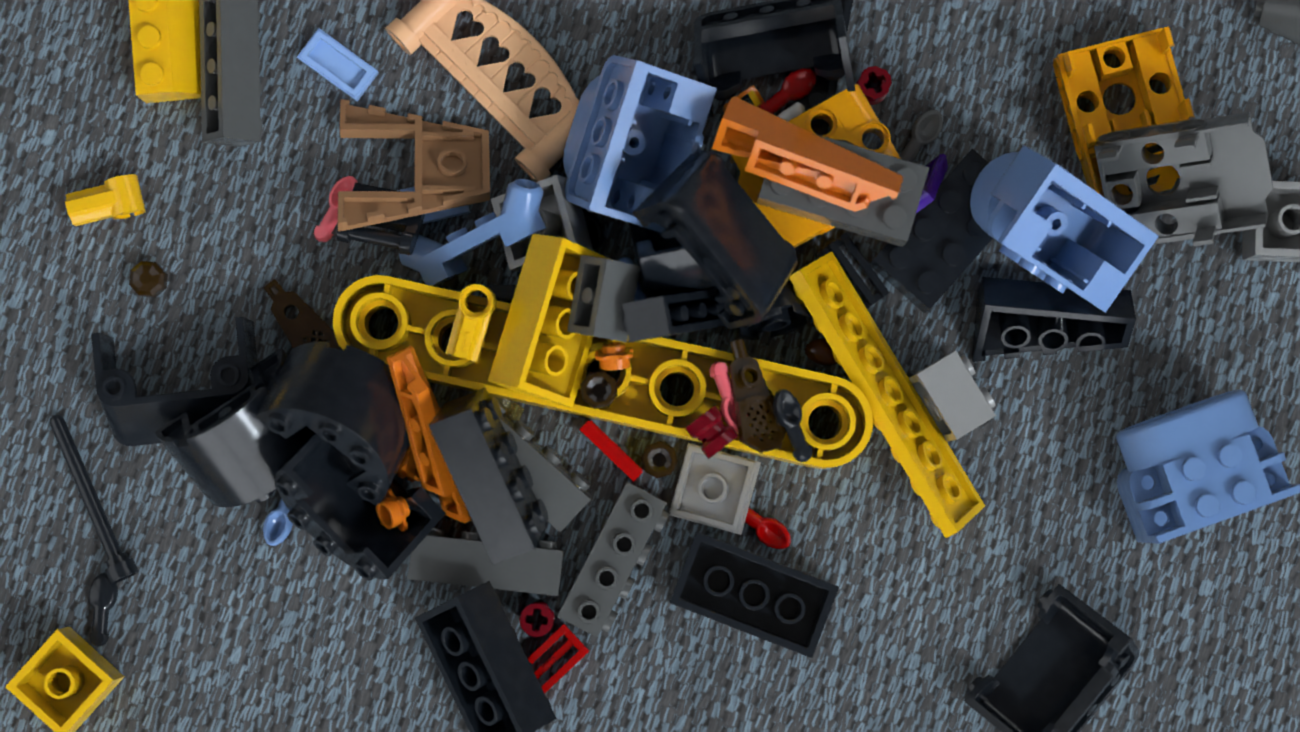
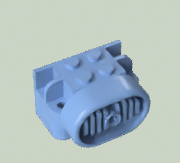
M616 55L608 58L601 74L590 82L581 95L563 154L564 169L567 175L565 199L585 209L642 226L632 212L690 154L700 151L704 139L703 130L717 88L638 60ZM651 223L648 227H645L658 232L664 230L663 227L656 223Z
M1024 145L1019 152L1001 155L987 164L978 175L972 188L970 198L972 216L987 235L1002 244L999 252L1061 293H1064L1066 288H1069L1105 313L1159 237L1061 166Z
M1240 389L1219 394L1120 430L1116 435V440L1126 468L1118 475L1117 488L1137 542L1159 544L1300 493V484L1290 485L1282 464V461L1286 460L1284 452H1278L1269 431L1258 426L1247 394Z

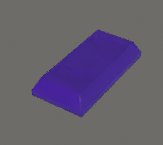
M944 153L938 155L925 166L929 167V171L916 214L935 199L948 169L947 158Z

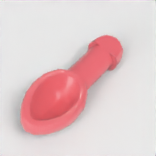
M346 176L332 187L328 200L330 207L320 225H316L314 229V237L317 241L328 242L332 238V232L338 223V191H353L355 182L358 183L355 177Z
M716 361L710 366L709 373L710 377L714 378L722 399L720 405L722 419L727 426L732 427L735 432L739 433L732 383L728 374L730 370L724 362Z

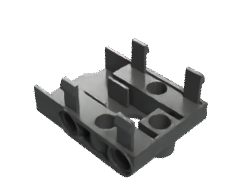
M1250 112L1115 131L1104 134L1096 139L1094 149L1104 198L1157 234L1159 237L1154 244L1193 239V246L1214 244V236L1221 233L1266 227L1268 211L1265 198L1273 190V182L1265 137L1253 130ZM1148 143L1159 144L1164 152L1152 154L1146 149L1145 145ZM1173 166L1180 176L1179 186L1169 193L1154 191L1147 182V173L1151 168ZM1125 184L1131 188L1133 193L1123 195L1116 190L1115 185ZM1170 214L1176 218L1177 222L1167 224L1159 216Z

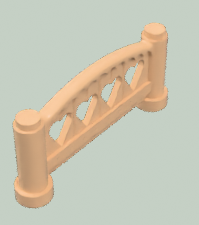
M421 0L401 20L395 18L385 27L390 37L409 55L422 45L524 148L514 159L534 182L546 179L551 175L549 170L563 157L565 144L579 99L554 59L523 26L485 0ZM462 11L470 12L473 16V22H479L484 27L483 32L478 36L452 40L457 16ZM487 37L496 38L499 42V47L509 51L510 55L506 61L478 66L482 44ZM513 63L522 64L525 68V73L535 77V84L532 87L503 92L508 69ZM538 89L548 90L551 99L558 100L561 104V109L558 113L529 118L534 94Z

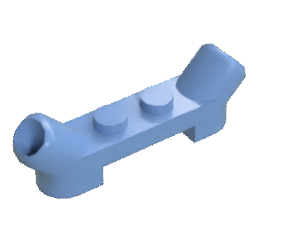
M528 179L514 180L507 185L500 216L496 217L495 212L479 218L474 221L476 225L474 230L468 232L465 227L446 236L448 243L445 245L419 234L411 256L399 253L401 264L419 272L426 285L436 286L467 271L461 256L501 236L505 247L532 237V234L542 232L546 229V225L539 213L543 189L538 183Z

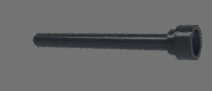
M61 415L52 416L49 421L50 426L107 555L108 560L105 563L108 568L105 569V573L110 584L121 582L139 573L135 561L133 558L129 559L127 553H122L65 419Z

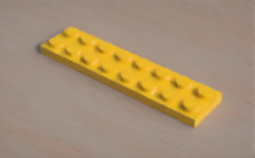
M831 251L790 276L789 279L793 284L794 292L804 302L813 317L814 326L824 335L830 345L835 361L843 367L851 382L866 396L871 406L873 424L882 432L891 447L894 459L902 465L910 478L912 489L922 498L930 512L932 522L941 530L945 538L958 533L985 507V504L834 253Z

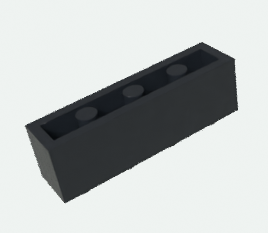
M719 289L660 296L623 303V326L628 333L629 342L725 326L717 316L725 304H719L714 299L720 293Z

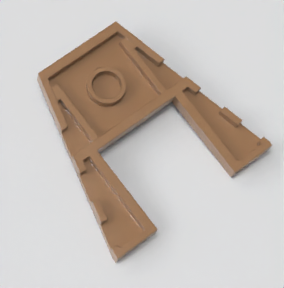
M340 99V138L415 139V192L338 191V231H346L490 200L488 130L443 121V125L422 121V116L408 113L407 117L386 113V108L369 105V108L366 109L350 105V100Z

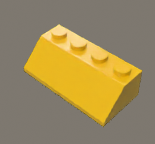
M128 0L136 96L145 103L201 98L199 0Z
M532 234L488 382L573 408L594 338L593 336L567 332L581 255L599 258L607 257L562 237Z

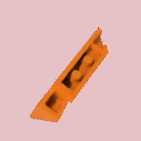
M737 97L730 99L712 146L713 150L749 158L745 168L747 172L854 212L865 209L870 202L887 196L891 197V199L897 198L903 181L902 175Z
M408 346L386 358L423 489L438 494L441 508L446 513V516L467 523L471 520L470 514L428 426L439 412L440 407L414 348Z

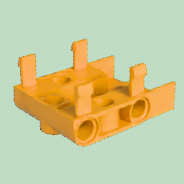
M1169 26L1060 53L1053 59L1055 77H1058L1056 81L1086 184L1103 197L1104 193L1094 149L1098 137L1115 131L1195 118L1190 99H1185L1171 52L1170 47H1174L1175 44ZM1113 54L1118 57L1120 67L1112 68L1107 66L1103 60V55ZM1154 79L1160 80L1166 87V93L1158 94L1152 91L1149 81ZM1122 84L1132 90L1135 96V104L1130 112L1124 115H1116L1106 109L1103 95L1109 86ZM1087 98L1091 100L1094 105V111L1083 112L1077 105V99ZM1148 143L1145 145V147L1148 148L1157 144ZM1164 151L1156 152L1153 154H1161ZM1173 166L1158 167L1149 170L1147 173V178L1160 175L1156 184L1150 185L1156 192L1171 190L1176 180L1180 178L1178 171ZM1125 184L1115 185L1116 190L1123 195L1133 193L1132 191L1129 192L1128 186Z
M855 84V91L848 92L845 89L788 121L814 133L811 128V122L816 119H823L829 124L830 132L821 136L838 141H846L851 145L868 150L872 149L867 148L863 144L862 136L867 133H874L880 138L881 147L872 151L901 159L891 142L889 129L880 123L858 84ZM731 155V164L735 162L740 170L739 185L781 237L794 248L819 234L823 235L835 228L834 226L757 204L764 178L745 171L749 158Z

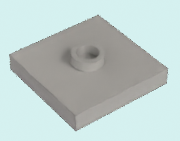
M688 443L669 515L742 535L761 462L721 451L708 459L701 450L702 446Z

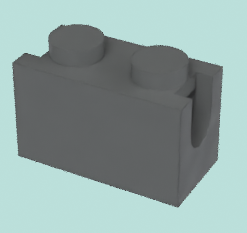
M581 255L567 332L627 342L628 333L623 326L624 310L622 304L634 302L641 266L607 258Z

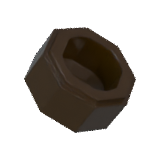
M141 261L130 270L129 285L139 296L156 298L167 289L168 274L156 262Z
M605 371L589 373L580 384L582 400L593 409L609 407L618 396L616 380Z
M662 441L647 445L641 457L645 472L657 479L671 475L678 462L674 448Z

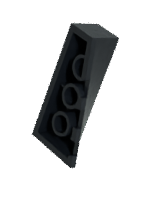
M982 277L976 305L972 362L986 361L985 356L1004 354V359L1020 358L1019 353L1042 351L1043 355L1057 354L1059 350L1075 347L1078 352L1127 348L1136 321L1131 290L1122 289L1105 313L1069 288H1066L1064 293H1061L1046 282Z

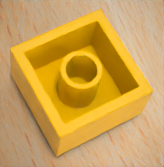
M71 627L57 629L5 687L54 732H76L125 676Z

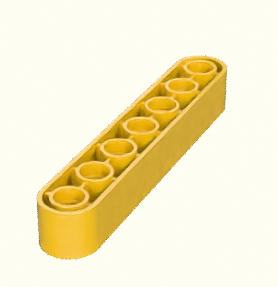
M374 275L359 279L351 284L341 294L335 305L333 330L336 340L343 350L349 345L363 350L388 364L386 357L408 346H412L428 382L471 392L486 387L489 396L492 395L498 398L702 443V441L692 438L685 428L715 405L720 411L722 402L714 378L710 377V366L716 361H721L729 368V365L734 360L733 353L663 337L629 342L627 338V342L623 343H625V347L633 348V357L630 358V367L620 370V377L616 383L618 394L616 399L607 408L593 409L582 400L581 387L579 385L573 408L488 382L511 303L497 301L478 362L447 355L441 345L444 332L454 324L461 292L390 276ZM470 295L468 299L469 308L474 313L482 312L488 304V299L484 297ZM390 309L396 313L398 318L396 332L384 340L373 338L369 331L371 316L378 310ZM599 337L593 338L580 384L587 377L588 367L595 361V350L602 349V344L621 341ZM756 359L769 393L773 395V398L780 389L790 391L797 398L802 410L800 426L808 446L811 445L812 456L806 462L797 461L792 455L794 450L787 432L781 448L760 453L741 443L739 436L726 445L725 449L816 469L832 468L846 464L855 459L865 449L872 434L873 414L869 401L856 385L837 376ZM745 371V379L752 383V374L749 371ZM673 374L685 376L693 386L691 400L681 406L668 404L660 393V386L663 380ZM815 408H830L838 416L839 428L832 438L820 439L810 431L808 419Z

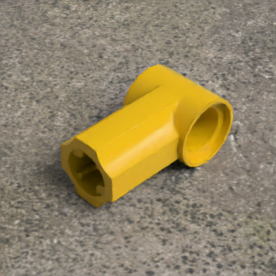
M135 174L116 176L104 181V185L65 194L67 213L74 226L108 218L125 219L131 217L130 213L138 216L146 212L138 177Z
M472 284L464 288L459 295V307L445 353L478 362L491 316L496 309L497 300L490 288L481 284ZM476 291L484 292L488 299L486 308L479 313L471 311L468 305L470 295Z

